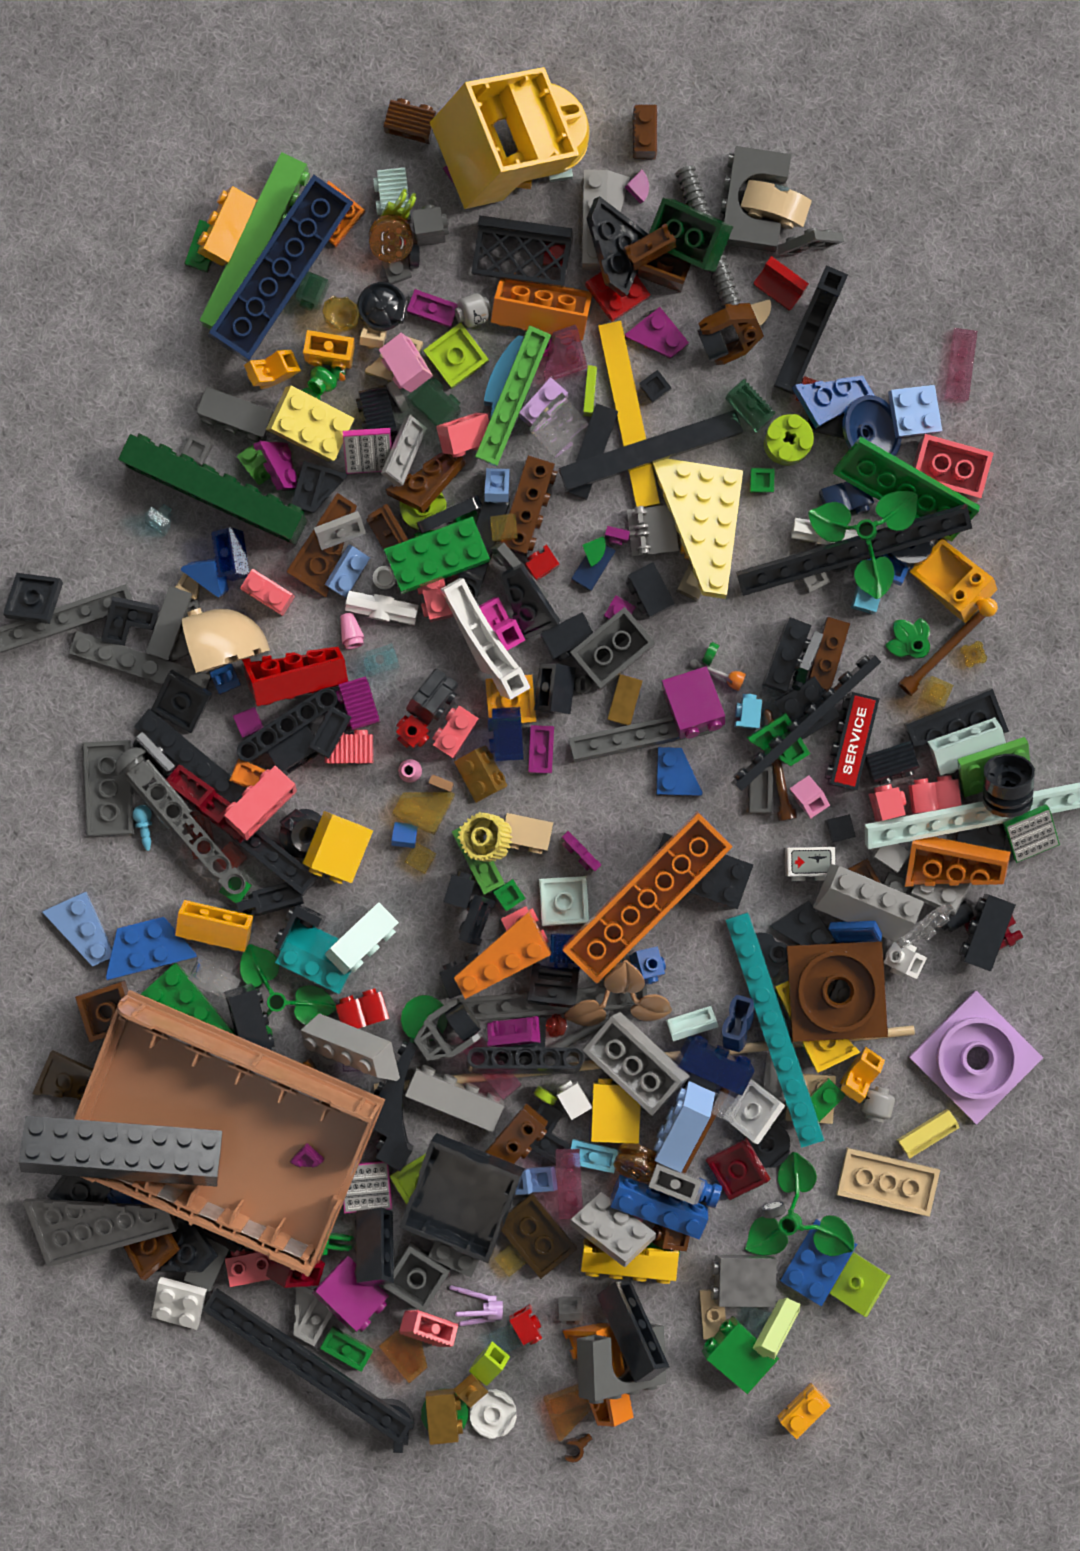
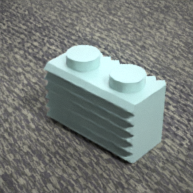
M405 167L377 170L378 177L373 178L375 192L380 193V201H376L377 215L382 214L388 201L395 204L401 191L406 189L407 195L401 206L404 208L409 199Z

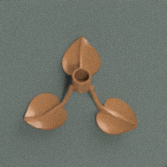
M624 960L622 963L618 962L605 978L604 986L606 992L600 1005L595 1000H585L567 1010L564 1017L582 1026H593L601 1023L606 1018V1012L603 1009L606 1007L610 992L630 993L633 1002L636 1004L631 1007V1014L642 1021H655L664 1018L671 1013L672 1008L670 1002L665 997L657 994L646 995L638 1000L635 993L644 988V978L637 968L627 960Z

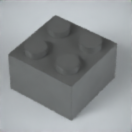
M410 1241L394 1267V1283L384 1284V1288L420 1311L425 1312L449 1274L450 1268L428 1258L429 1253Z

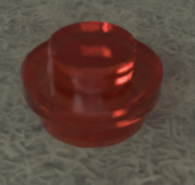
M558 1014L552 1015L546 1024L549 1036L557 1038L565 1034L567 1028L566 1019Z

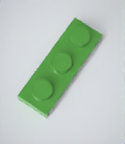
M457 828L452 831L483 894L504 885L505 882L494 861L485 862L471 859L467 856V853H464L465 849L461 848L463 844H460L461 841L458 839V836H460L458 831H461V829Z

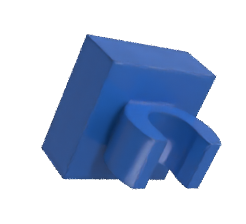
M232 663L210 672L220 695L241 686Z

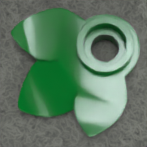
M919 618L914 624L906 620L894 621L893 630L896 638L886 644L888 651L898 657L908 655L916 659L925 657L930 651V642L928 640L930 628L928 623L922 618ZM921 643L923 647L917 650L914 648V645Z

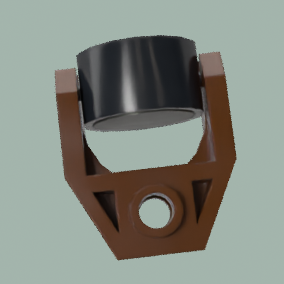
M750 303L725 304V309L705 317L698 323L700 329L697 332L710 362L715 361L716 365H725L745 356L764 337ZM733 325L739 338L725 345L719 330Z

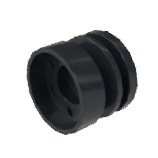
M1001 754L987 761L984 766L983 804L992 814L1013 818L1021 816L1030 810L1033 805L1035 768L1029 760L1016 754Z

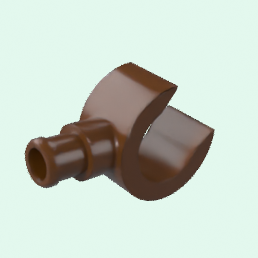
M587 1433V1435L580 1439L570 1438L566 1440L567 1444L577 1445L580 1451L576 1456L565 1455V1459L572 1463L578 1462L583 1457V1448L588 1445V1442L593 1440L592 1436Z

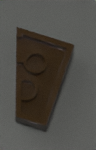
M52 1050L32 1094L53 1095V1097H71L82 1100L93 1068Z

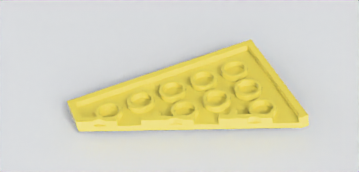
M664 459L652 463L658 478V484L663 490V497L675 521L676 530L681 536V543L686 556L689 557L694 576L698 580L701 594L703 596L726 599L743 471L673 459Z

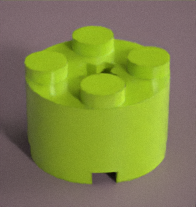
M797 414L778 417L771 423L764 437V449L767 456L775 463L792 466L798 464L812 448L814 439L812 428L805 419ZM786 436L793 439L791 444L784 442Z

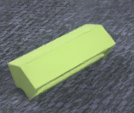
M788 1298L777 1301L753 1346V1349L762 1357L768 1356L775 1360L800 1312V1304Z

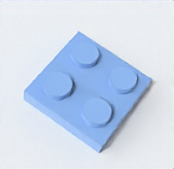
M935 385L894 389L888 392L895 438L934 434L942 431Z

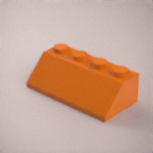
M500 279L494 297L491 323H496L503 327H516L527 331L530 325L551 334V336L556 335L570 340L583 341L592 294L589 291L569 287L563 288Z

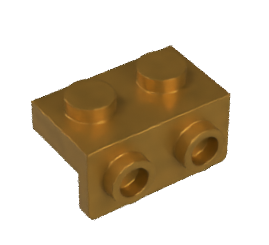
M486 745L454 761L476 803L507 787L505 776L499 770L494 761L493 753Z

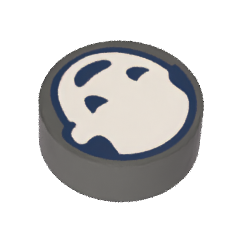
M782 1201L768 1203L761 1207L763 1217L776 1218L784 1215L786 1212L785 1204Z

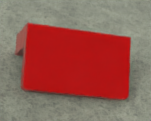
M772 256L753 283L754 286L789 311L792 310L809 285L808 282Z

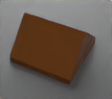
M665 253L640 267L637 276L681 293L691 263Z

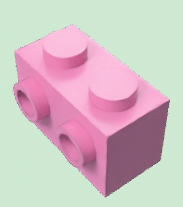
M398 334L379 349L383 356L381 359L382 363L389 371H392L394 374L392 379L400 389L404 388L411 393L433 376L412 340L404 334Z

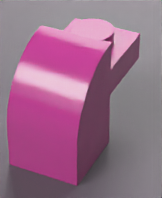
M495 596L478 606L507 651L525 641L516 620L508 617L499 597Z

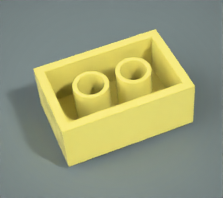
M293 386L285 387L266 430L326 461H335L343 444V431L350 429L354 418Z

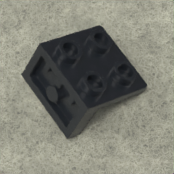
M302 904L290 908L285 918V921L288 922L286 927L280 929L275 937L274 942L277 943L275 949L282 950L299 918L301 919V924L313 929V927L322 926L326 916Z

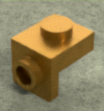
M470 1374L453 1389L457 1396L470 1408L488 1393L482 1382L473 1374Z

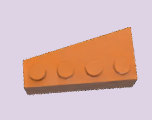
M530 910L454 977L465 999L551 955L552 952Z

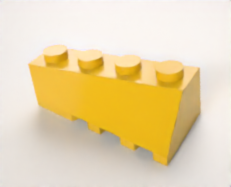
M583 1239L581 1272H585V1275L591 1277H598L599 1274H609V1277L613 1279H623V1276H630L635 1281L644 1282L649 1278L656 1279L657 1283L670 1284V1281H676L679 1251H664L646 1247L626 1267H623L591 1241Z

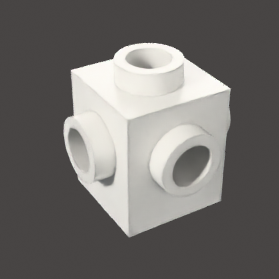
M893 942L886 953L884 964L892 967L890 972L900 977L907 974L917 979L927 957L915 952L917 947L907 942H904L903 945Z

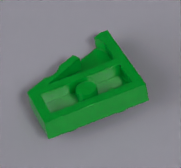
M784 713L748 736L747 740L766 751L770 747L768 743L775 736L779 735L781 737L787 731L786 726L791 720ZM800 737L777 759L788 766H792L811 753Z

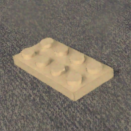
M846 1147L836 1194L930 1217L940 1170Z

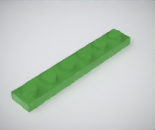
M529 325L475 458L493 466H498L551 334Z

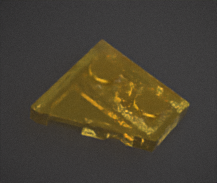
M403 792L392 814L435 835L455 798V794L452 792Z

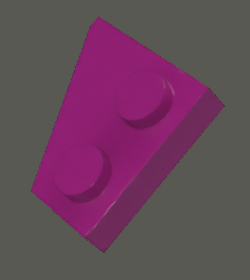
M661 307L657 308L625 334L626 339L637 342L649 350L659 352L660 355L669 359L689 345L687 339Z
M267 441L254 443L255 450H261L267 460L263 465L270 474L276 489L282 491L295 490L297 475L293 468L288 443Z
M569 831L561 837L564 840L562 845L570 854L575 851L581 857L578 862L587 871L590 868L596 871L602 865Z

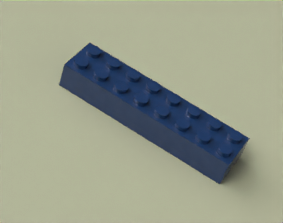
M313 174L217 319L208 337L245 362H249L351 208L353 201Z

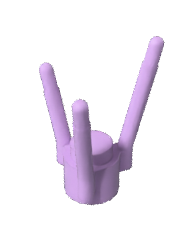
M453 1285L449 1286V1289L488 1301V1303H483V1311L456 1312L455 1316L457 1317L483 1316L482 1318L459 1322L460 1326L502 1320L503 1301H496V1296H488Z

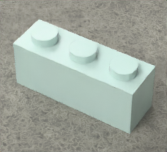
M996 718L928 741L934 765L940 775L951 774L958 770L957 759L1006 743L1002 727Z
M377 903L325 953V956L344 975L350 969L354 973L364 963L361 959L366 954L371 957L380 948L377 943L382 939L387 941L396 933L393 928L399 922L380 903Z

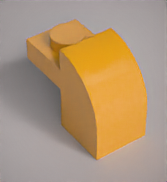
M292 350L276 351L264 360H252L244 364L248 379L252 385L260 386L261 389L279 384L301 371Z
M865 1046L842 1077L840 1082L842 1084L841 1091L849 1098L861 1103L866 1097L870 1084L881 1073L885 1060Z

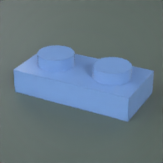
M486 468L485 502H508L510 469Z
M348 545L325 585L346 598L370 557L355 547Z

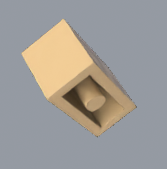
M507 813L505 822L509 823L512 831L510 834L512 836L510 839L512 843L509 844L510 848L519 849V846L523 845L529 847V852L542 854L543 850L548 851L553 822Z

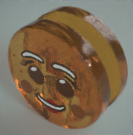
M384 215L375 220L369 230V245L372 253L381 261L388 263L398 262L406 258L413 246L412 230L408 222L397 215Z
M635 1143L621 1144L617 1151L618 1155L613 1163L614 1168L620 1174L640 1182H650L656 1165L660 1164L655 1161L656 1153Z

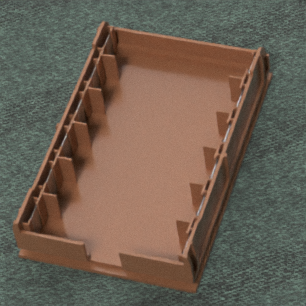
M129 990L127 995L117 1005L74 1119L222 1131V1148L218 1185L213 1187L92 1177L82 1178L91 1182L101 1183L184 1219L190 1225H198L265 1254L269 1259L290 1267L291 1270L304 1273L305 1276H309L317 1261H320L385 1099ZM306 1143L324 1158L323 1163L313 1168L297 1167L290 1160Z

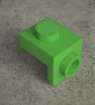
M253 444L236 456L258 485H261L271 477L263 465L267 462L261 450H255Z

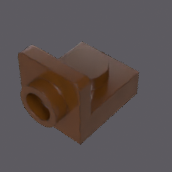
M655 1224L652 1230L656 1233V1236L652 1243L663 1249L687 1252L690 1236Z

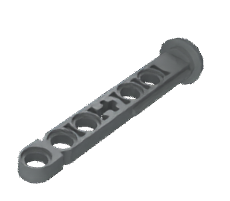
M138 747L124 751L118 757L115 764L117 775L121 773L128 775L125 779L166 827L169 830L173 828L208 870L214 876L221 878L218 881L226 891L231 894L242 892L246 886V880L236 867L232 868L230 860L189 814L192 812L190 807L149 760L144 761L143 755L146 751ZM153 778H155L157 782L151 784L147 788V790H145L143 786L150 784ZM159 786L163 788L165 794L161 800H154L152 798L151 790L154 787ZM172 804L177 805L180 809V814L176 818H170L166 813L168 806ZM185 823L195 826L193 832L197 836L199 832L203 834V837L198 838L193 845L190 843V840L194 838L190 834H183L185 830L183 825ZM208 841L211 845L210 852L207 854L199 853L197 850L199 842ZM220 858L226 862L227 866L223 872H216L213 869V862L216 859ZM236 876L241 879L242 886L239 890L229 888L228 881L230 878Z

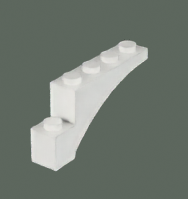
M459 578L441 588L481 672L491 675L500 695L511 700L530 689L521 667L516 664L492 630L464 578Z

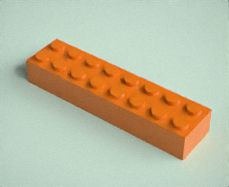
M697 811L563 946V951L597 984L733 846Z

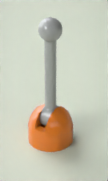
M697 659L690 661L692 668L706 667V665L699 663ZM707 666L710 673L725 678L729 687L740 691L746 676L745 673L733 671L730 674H726Z

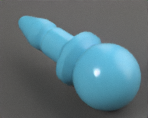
M139 805L133 810V819L137 822L136 828H141L142 844L145 850L149 851L151 838L148 826L152 825V822L149 821L152 813L147 806Z

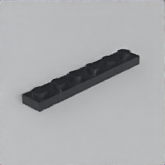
M148 709L134 727L138 731L143 732L155 745H159L177 763L214 788L216 793L230 803H237L243 797L242 794L247 788L230 782L231 775L151 709Z

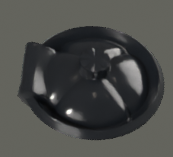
M377 282L367 286L361 292L357 301V312L360 320L370 329L387 331L395 328L398 324L404 323L408 302L405 300L403 293L393 284Z
M295 808L280 821V841L286 852L297 858H305L322 817L319 813L310 809L298 810Z

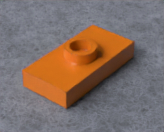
M238 759L229 781L248 788L260 781L259 778L266 769Z

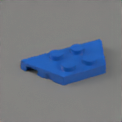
M165 917L117 928L106 978L111 980L196 958L197 955L182 937L175 936L176 930Z

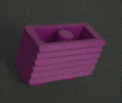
M366 676L339 684L340 690L336 691L340 705L345 704L347 711L345 714L352 717L347 727L351 726L352 730H358L381 723Z

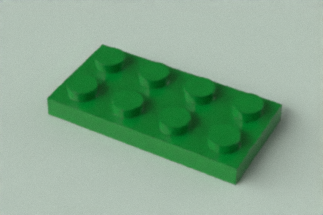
M473 516L384 549L401 594L490 562V557Z
M174 963L140 994L231 1034H235L177 963Z

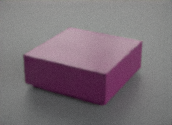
M256 707L233 716L242 738L254 734L264 727Z

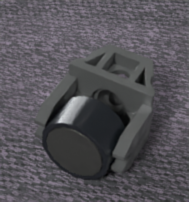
M454 998L427 1017L414 1042L427 1061L451 1058L482 1037L479 1033L481 1027L463 1001L458 1003L456 998ZM444 1012L454 1031L465 1042L452 1045L444 1037L437 1026V1022ZM429 1039H434L436 1045H431Z

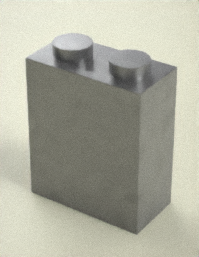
M715 1255V1261H712L711 1266L712 1275L715 1276V1285L711 1286V1299L719 1307H775L777 1259L771 1255Z

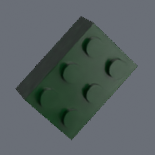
M663 197L649 234L661 228L662 225L667 224L670 234H673L676 239V248L667 253L704 270L716 271L734 226L676 200Z

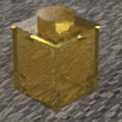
M930 676L927 678L918 699L940 709L945 707L954 685Z

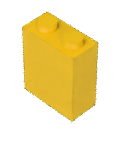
M324 811L303 864L310 867L309 872L322 877L323 873L330 875V880L339 884H343V881L352 883L373 830Z
M598 1078V1082H593L591 1142L639 1144L641 1105L618 1083H612L613 1079Z

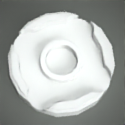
M497 1389L487 1390L488 1393L474 1404L469 1411L470 1421L474 1430L481 1436L489 1439L508 1434L514 1427L517 1418L516 1406L512 1398L505 1392Z

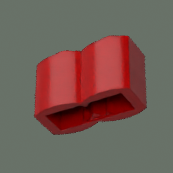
M376 988L362 992L363 997L354 999L353 995L339 999L340 1004L335 1005L340 1022L357 1029L390 1018L382 991L376 992Z

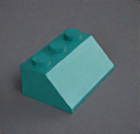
M299 919L288 936L275 963L337 994L342 993L352 971L350 969L344 975L325 956V953L339 938L316 927H313V929L306 927L300 923L301 920Z

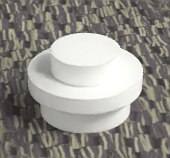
M378 567L373 573V582L378 588L387 590L394 586L396 580L390 567Z

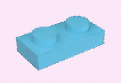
M572 1139L568 1164L614 1173L619 1149Z

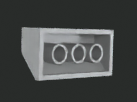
M831 864L813 908L846 922L876 921L882 932V937L900 943L915 925L924 901L841 866Z
M621 1012L611 1016L583 1049V1052L652 1116L690 1077Z

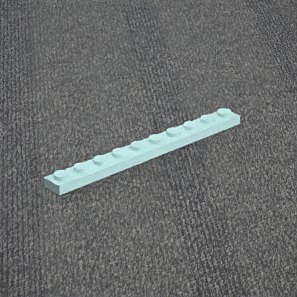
M1080 783L1034 791L1033 805L1029 811L1045 804L1048 805L1051 813L1080 808ZM982 801L865 824V845L868 849L1000 824L1012 818L992 814L985 808Z

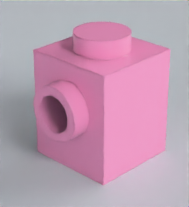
M809 775L790 788L796 802L810 819L830 806L824 792Z

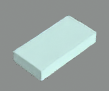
M711 1006L666 1020L673 1041L718 1027Z

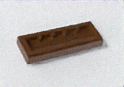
M831 617L826 619L822 632L824 634L809 677L810 679L815 676L824 690L833 685L850 623Z

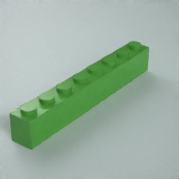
M281 152L230 261L227 263L199 320L204 327L212 329L300 196L298 192L301 186L305 187L310 178L306 163Z

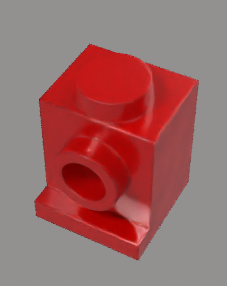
M547 544L543 546L544 552L540 553L537 551L527 558L529 562L526 563L525 567L536 581L557 569L560 565Z
M530 1304L509 1316V1321L523 1345L527 1343L533 1345L542 1339L539 1330L542 1327L535 1314L531 1316L532 1306Z

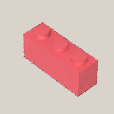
M276 766L271 770L267 769L259 778L260 781L254 786H249L243 792V797L237 803H231L225 811L226 822L246 841L297 792L296 784Z

